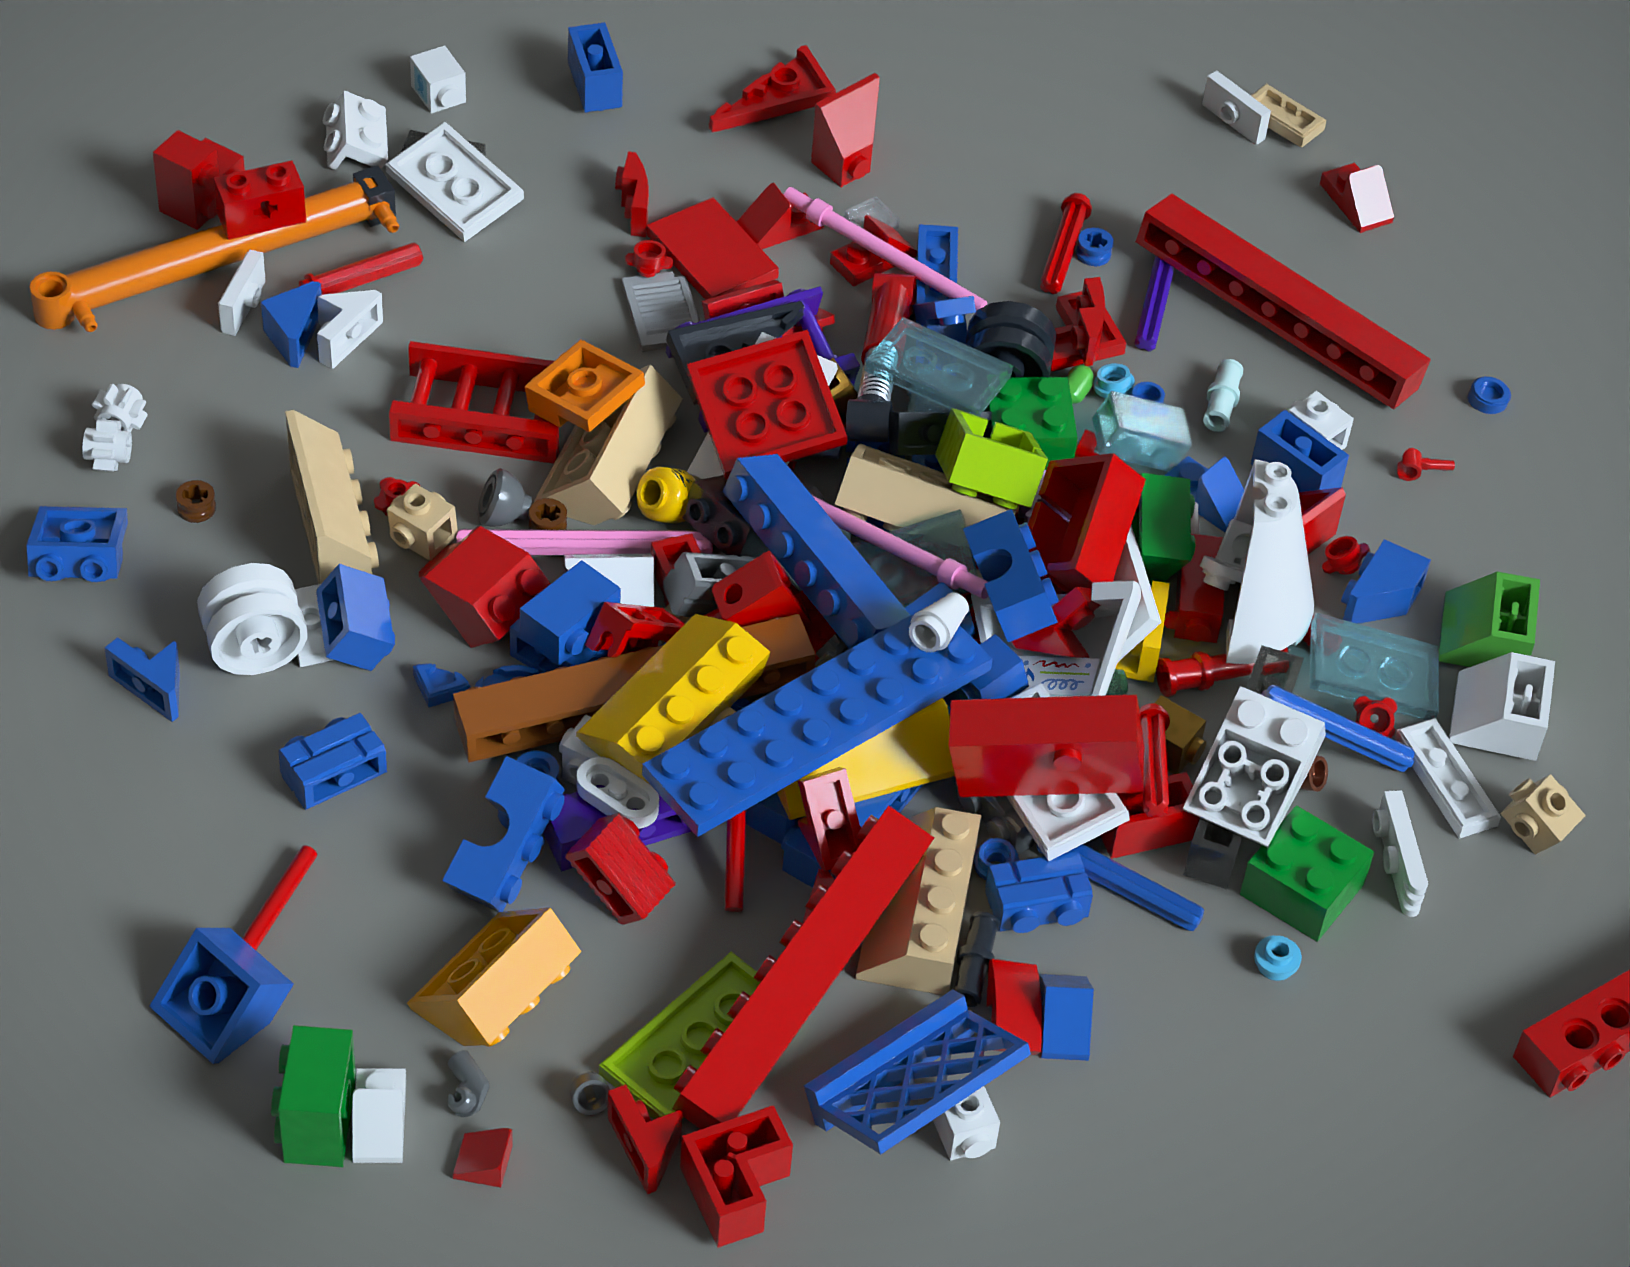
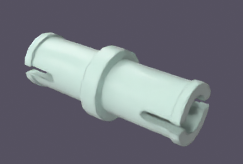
M1225 359L1221 364H1218L1215 381L1211 383L1207 391L1209 403L1203 417V422L1212 431H1224L1229 426L1232 409L1239 402L1240 391L1238 386L1243 375V367L1235 360Z

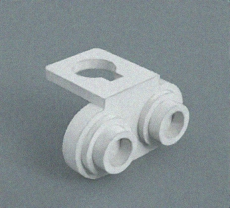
M1236 519L1230 521L1216 558L1204 556L1200 566L1204 568L1202 572L1206 574L1203 580L1205 583L1228 591L1230 584L1242 582L1246 557H1242L1240 564L1234 563L1236 555L1233 552L1232 546L1237 536L1244 533L1251 535L1253 525Z

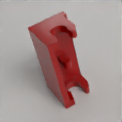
M604 602L585 645L592 651L608 650L607 656L616 658L623 651L636 652L645 647H657L659 640H664L667 643L685 624L660 607Z

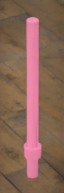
M792 187L787 188L784 196L790 204L804 212L806 219L820 227L826 225L909 275H915L916 279L948 298L974 296L976 311L987 305L986 300L833 212V207L819 198L813 200Z
M813 496L838 528L937 576L938 582H943L954 590L962 588L982 599H986L989 596L984 585L988 581L967 572L965 565L951 558L943 560Z

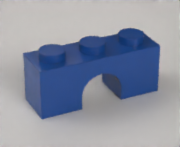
M1010 509L963 528L981 576L984 580L988 581L984 585L1007 642L1058 623L1051 605L1058 603L1059 600L1050 578L1040 579V577L1048 573L1038 549L1029 552V549L1037 546L1027 522L1018 525L1013 510Z
M941 582L906 606L905 609L912 615L947 596L949 593L954 592L945 583ZM969 610L960 626L972 636L976 632ZM994 634L979 644L993 658L991 670L960 687L956 692L962 700L1011 698L1029 687L1023 660L1003 640Z
M506 756L485 796L496 809L508 814L509 828L506 835L497 844L486 847L478 846L463 839L442 881L453 891L497 912H503L506 904H512L521 890L522 879L520 877L527 863H532L539 855L543 846V837L541 836L549 820L554 821L562 810L565 800L563 795L565 789L554 777Z

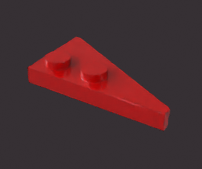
M803 45L797 49L796 57L786 65L779 62L772 67L770 73L760 76L743 89L742 98L734 104L730 105L726 102L719 107L716 113L710 116L708 127L714 133L813 108L817 102L835 94L836 89L808 46Z

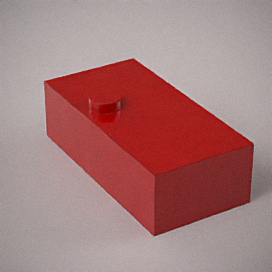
M1137 694L951 700L949 750L960 797L1144 792V739Z

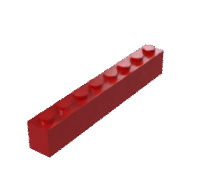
M1173 193L1145 211L1135 242L1393 410L1419 389L1431 361L1429 357Z
M889 805L879 819L873 815L869 816L855 837L862 842L853 854L847 849L843 852L830 871L837 876L829 888L822 884L819 885L805 906L811 911L808 918L803 924L795 919L781 938L779 943L786 947L778 959L771 955L766 958L753 979L760 983L753 994L750 996L743 991L730 1008L727 1015L734 1020L727 1030L723 1032L716 1028L706 1041L700 1052L707 1057L697 1070L692 1065H689L673 1088L680 1093L672 1107L673 1110H681L683 1112L682 1116L700 1129L731 1120L740 1115L924 856L935 837Z

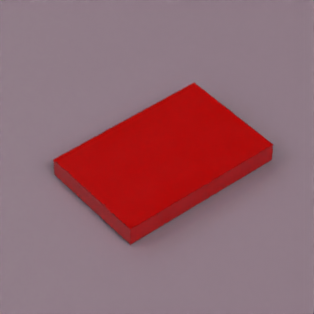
M714 197L647 225V236L665 247V256L673 259V265L705 300L778 278L779 267Z

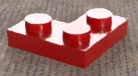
M1082 291L1057 297L1056 310L1066 326L1054 328L1057 336L1050 372L1084 364L1080 351H1075L1071 342V328L1077 325L1078 319L1076 299L1077 296L1082 295ZM1106 308L1100 346L1095 361L1125 354L1126 341Z

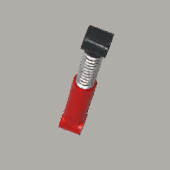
M874 274L872 307L861 355L863 371L857 399H849L847 404V441L889 443L890 412H893L890 398L895 372L901 367L910 314L914 315L913 304H916L915 275Z

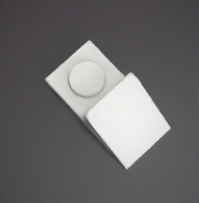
M377 290L324 294L317 298L319 324L322 326L317 333L319 362L333 369L383 323L382 293Z
M357 1069L356 1089L353 1091V1163H403L406 1069Z

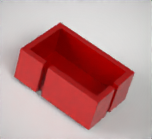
M1114 453L1049 461L1038 495L1070 521L1068 523L1043 502H1035L1028 526L1037 547L1029 549V552L1038 549L1048 573L1040 577V579L1043 580L1049 577L1056 594H1068L1076 586L1092 588V582H1113L1114 575L1146 481L1145 478Z

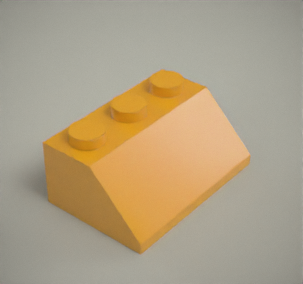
M551 908L499 912L407 1004L412 1011L463 1046H493L506 1037L509 1033L508 1026L519 1015L529 1012L539 1003L540 997L538 995L549 984L558 982L568 974L571 969L569 964L581 953V950Z

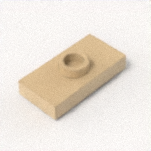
M1265 84L1251 95L1271 110L1268 128L1301 148L1325 130L1326 119L1268 84Z

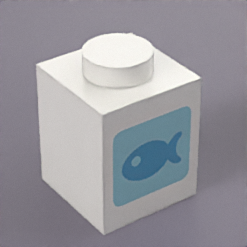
M445 45L410 56L411 86L430 113L466 102L465 72Z

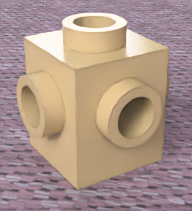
M416 483L403 495L396 497L387 509L390 535L394 542L404 549H411L429 561L457 536L458 527L455 506L448 503L440 494L429 492Z
M1551 774L1535 783L1531 778L1520 783L1509 794L1513 801L1500 813L1511 825L1514 833L1527 844L1535 855L1561 842L1586 816L1571 799L1566 789Z

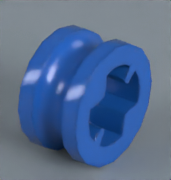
M1087 228L1083 230L1078 237L1076 250L1078 259L1089 266H1102L1108 263L1111 259V249L1113 248L1112 235L1101 228Z

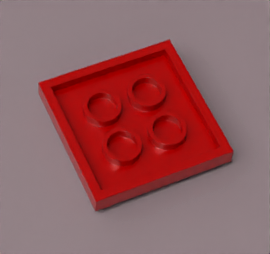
M808 329L687 364V372L725 480L729 478L737 458L778 454L784 462H788L847 444V434Z

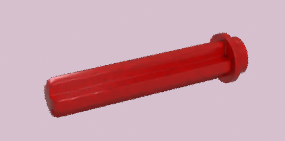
M1072 193L1062 201L1061 210L1063 215L1041 277L1040 288L1043 292H1050L1054 295L1061 291L1083 222L1091 216L1092 205L1090 200L1081 193Z
M410 243L316 276L312 273L305 274L304 279L299 281V286L314 281L321 283L322 295L340 293L419 266L423 261V254L418 244Z
M1150 703L1139 709L1144 739L1143 811L1149 817L1155 815L1164 817L1168 813L1169 804L1165 731L1170 726V716L1162 706Z

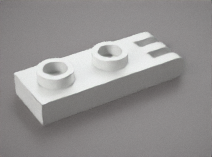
M1402 790L1384 791L1380 808L1373 813V829L1375 836L1382 838L1384 845V870L1387 874H1392L1401 910L1404 915L1415 917L1419 914L1428 887V881Z

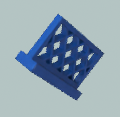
M952 989L805 1084L804 1089L815 1125L825 1131L836 1126L881 1155L1030 1056L1031 1052L1026 1041L968 1010L965 996ZM974 1032L978 1033L977 1037L971 1036L974 1035ZM1006 1049L999 1055L984 1056L985 1051ZM974 1052L973 1058L951 1060V1054ZM971 1073L963 1079L947 1081L948 1075ZM937 1076L936 1082L913 1084L914 1079ZM903 1081V1086H896ZM933 1098L925 1104L909 1106L910 1100ZM900 1101L899 1107L876 1109L877 1103ZM864 1106H866L865 1111H858ZM895 1123L880 1134L872 1130V1125Z

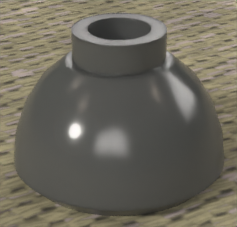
M499 468L490 474L484 485L478 504V519L481 525L489 527L507 525L516 518L525 520L531 507L532 497L524 493L521 483L515 476Z

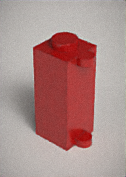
M1191 533L1195 537V553L1191 561L1177 572L1175 611L1165 613L1164 626L1174 629V638L1217 643L1223 618L1224 590L1203 581L1206 574L1202 572L1204 568L1200 564L1204 556L1216 558L1224 537Z

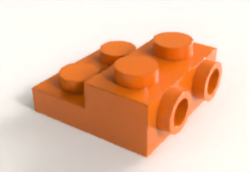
M580 339L525 385L528 408L530 412L558 427L563 426L569 421L590 432L645 385V377L643 371Z

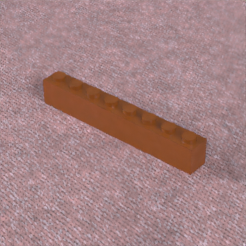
M799 614L775 617L765 622L742 627L770 651V655L762 675L739 699L775 691L815 669V652ZM664 645L645 647L636 652L619 655L616 658L602 657L596 661L571 667L563 666L545 673L527 677H515L506 682L484 687H472L465 691L454 693L455 723L468 763L561 741L569 728L575 729L585 714L592 717Z

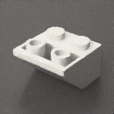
M1511 652L1459 671L1449 734L1450 741L1453 744L1536 761L1548 729L1555 661Z

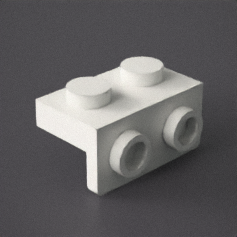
M343 91L335 103L328 105L323 116V124L326 125L324 150L327 151L328 168L336 170L347 156L372 167L378 165L382 169L388 161L385 107L373 100L364 99Z

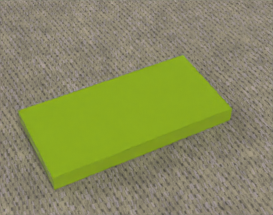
M731 951L599 1064V1074L615 1088L626 1084L634 1100L641 1099L649 1116L653 1120L675 1112L672 1107L680 1093L673 1089L689 1065H692L697 1070L707 1056L700 1051L716 1028L723 1032L727 1030L734 1020L727 1013L743 991L750 996L760 984L753 979L757 971Z

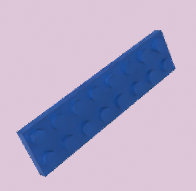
M912 614L643 763L642 776L691 831L699 837L989 672L992 668L993 658L960 625L945 649L935 652L922 651L915 646L909 636V627L914 615Z

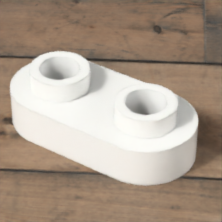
M606 757L590 758L584 761L578 768L577 791L581 798L607 816L619 813L622 817H626L634 822L638 829L647 827L656 820L659 812V795L650 784L614 760ZM596 785H604L606 787L597 788Z

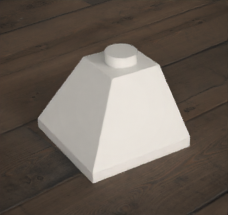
M650 553L563 555L564 565L568 570L583 560L621 588L620 603L654 607V561Z

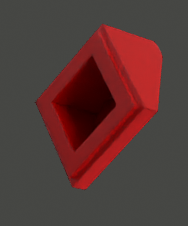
M498 1128L464 1133L453 1172V1179L501 1188L513 1147L512 1129Z

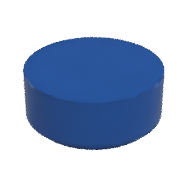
M1494 377L1477 378L1472 383L1468 393L1470 405L1474 409L1486 414H1497L1504 411L1511 399V392L1507 385Z

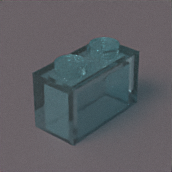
M1111 391L1092 417L1099 455L1114 453L1123 461L1169 472L1179 464L1192 446L1184 409Z

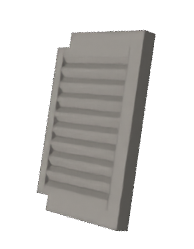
M672 271L656 273L653 277L633 276L622 278V287L642 351L667 348L666 337L669 330H673L685 322H700L685 276L674 277Z

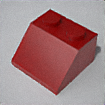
M482 526L475 527L420 578L471 648L500 640L510 630V626L520 618V608L551 584L528 552Z

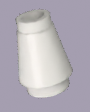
M949 593L947 596L915 613L909 627V636L915 646L925 652L945 649L969 611L966 599L958 593Z

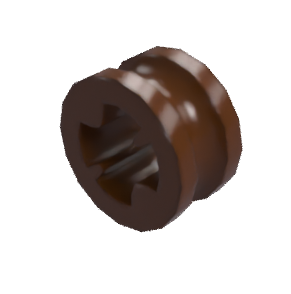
M192 480L180 485L176 491L179 516L185 521L199 523L210 519L216 511L213 487L202 480ZM200 499L201 503L193 504L191 500Z
M544 498L534 502L529 509V530H567V509L565 505L552 498Z

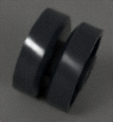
M1013 301L990 303L978 309L969 320L961 360L960 375L965 386L977 397L983 399L986 378L1050 377L1057 336L1052 321L1040 310L1025 303Z

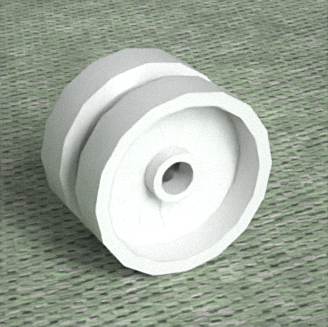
M249 563L232 567L214 576L202 588L197 599L198 613L207 635V643L212 659L221 669L230 673L256 675L273 671L289 663L298 655L307 640V627L302 611L297 604V595L292 580L284 570L270 564Z

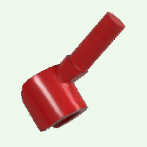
M1409 448L1402 454V461L1398 462L1397 475L1405 481H1413L1421 476L1422 470L1453 471L1455 462L1454 460L1423 458L1418 449Z

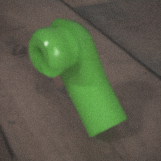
M1085 365L1072 367L1067 376L1072 404L1083 401L1094 384L1093 371Z

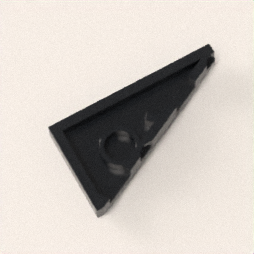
M798 301L669 330L666 342L693 404H698L687 372V364L755 345L761 332L776 338L781 337L803 318L805 308L803 302Z

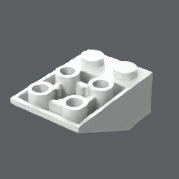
M1240 686L1183 810L1268 847L1303 784L1326 736L1325 722Z

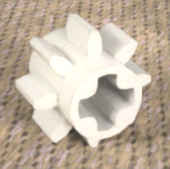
M110 384L107 392L99 391L92 404L94 408L98 409L94 419L121 421L120 431L131 432L133 428L140 430L148 415L143 411L146 401L143 400L140 392L130 385L117 384L115 386Z
M101 419L96 421V428H86L83 437V458L85 460H94L93 470L114 472L118 471V462H129L132 449V435L130 431H120L121 421Z

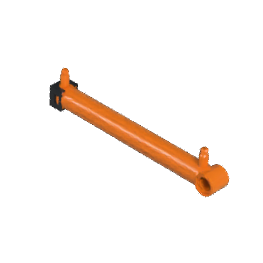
M377 165L353 173L352 183L305 197L306 223L230 240L227 239L221 224L66 275L52 271L41 273L31 281L29 286L35 322L43 328L56 330L70 325L76 316L80 325L87 332H93L97 329L98 325L91 311L92 309L242 261L249 249L263 252L264 254L365 220L370 227L382 224L388 232L395 233L399 229V224L396 221L395 189Z

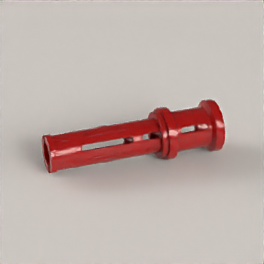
M1286 647L1285 649L1281 650L1280 655L1283 653H1288V648ZM1199 651L1194 652L1191 658L1171 661L1166 657L1159 658L1156 667V677L1161 693L1165 697H1171L1176 694V691L1197 687L1200 691L1208 690L1214 685L1215 681L1288 670L1290 656L1258 663L1232 664L1226 663V654L1209 656L1207 653Z

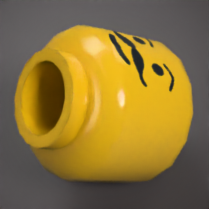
M661 466L650 469L642 476L638 483L636 492L637 505L642 514L650 520L673 524L684 522L685 520L682 517L686 512L688 494L693 481L696 480L685 470Z

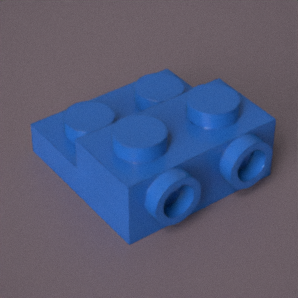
M40 506L26 545L28 576L40 577L45 581H58L64 578H84L90 582H102L110 578L117 579L123 561L122 542L128 525L127 508Z

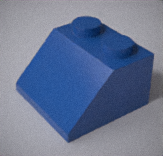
M196 928L149 1007L212 1064H218L271 1023L294 983L231 928Z

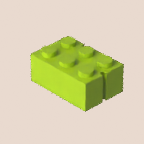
M951 408L935 456L947 480L953 483L952 489L972 497H976L978 491L994 496V503L1009 509L1017 510L1019 504L1031 508L1048 461L1047 456L1041 451L1042 449L1030 432L995 422L988 439L983 437L988 419Z

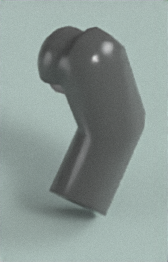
M462 1050L455 1053L448 1061V1066L460 1082L459 1086L456 1087L455 1094L449 1093L448 1105L457 1116L468 1117L481 1109L489 1090V1081L469 1052Z

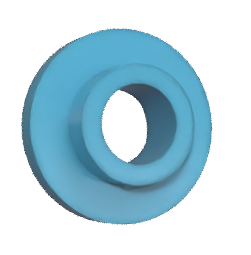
M1118 363L1104 365L1098 370L1097 376L1094 379L1095 392L1108 400H1120L1132 393L1135 386L1134 377L1128 367Z
M1277 935L1262 939L1257 944L1254 953V960L1260 973L1266 978L1275 981L1285 980L1299 969L1302 959L1299 947L1292 940Z

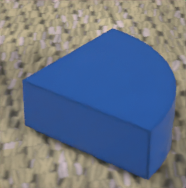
M430 663L413 666V676L428 708L453 701L454 693L470 688L469 682L458 672L452 673L447 670L438 669L436 664Z

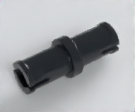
M975 912L974 915L970 916V925L965 945L958 950L957 954L959 969L953 990L965 996L967 1007H975L977 1003H981V994L989 969V960L995 959L992 949L1000 921L996 916L987 912Z

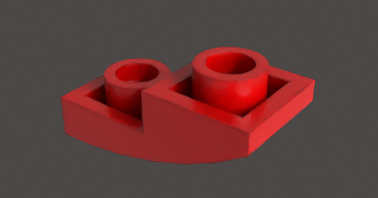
M628 151L625 167L618 166L615 190H622L621 207H625L624 218L631 219V236L646 237L649 202L648 179L645 168L637 153Z
M1100 277L1084 278L1082 295L1077 296L1076 299L1077 325L1071 328L1073 349L1080 351L1085 366H1092L1094 364L1100 346L1105 315V295Z
M998 959L989 960L986 1007H992L991 1022L1026 1041L1029 1044L1031 1055L1039 1054L1042 1042V1010L1037 965ZM998 1049V1050H995V1051H1003V1052H1004L1006 1049Z

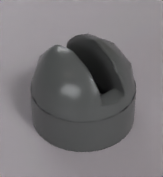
M589 1071L574 1078L570 1087V1096L575 1108L580 1113L594 1115L602 1112L608 1106V1091L610 1088L600 1074ZM592 1085L596 1097L587 1100L584 1087Z

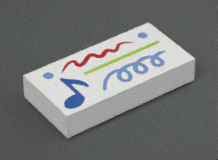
M1019 656L1023 660L1029 687L1023 691L1042 683L1050 697L1092 696L1102 665L1101 659Z

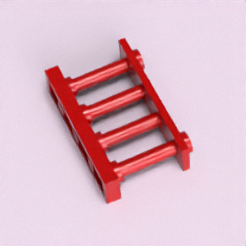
M410 341L408 346L409 376L417 378L410 402L392 401L389 411L390 441L555 463L559 453V427L536 414L534 419L509 416L515 391L526 392L525 385L554 361ZM434 379L458 383L451 408L426 405ZM474 385L499 388L492 414L468 411Z

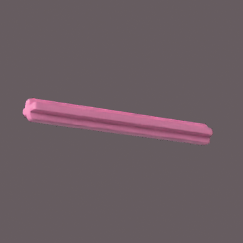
M473 529L458 530L456 543L460 542ZM487 529L528 552L530 555L651 554V542L693 533L701 553L712 554L713 543L698 531Z

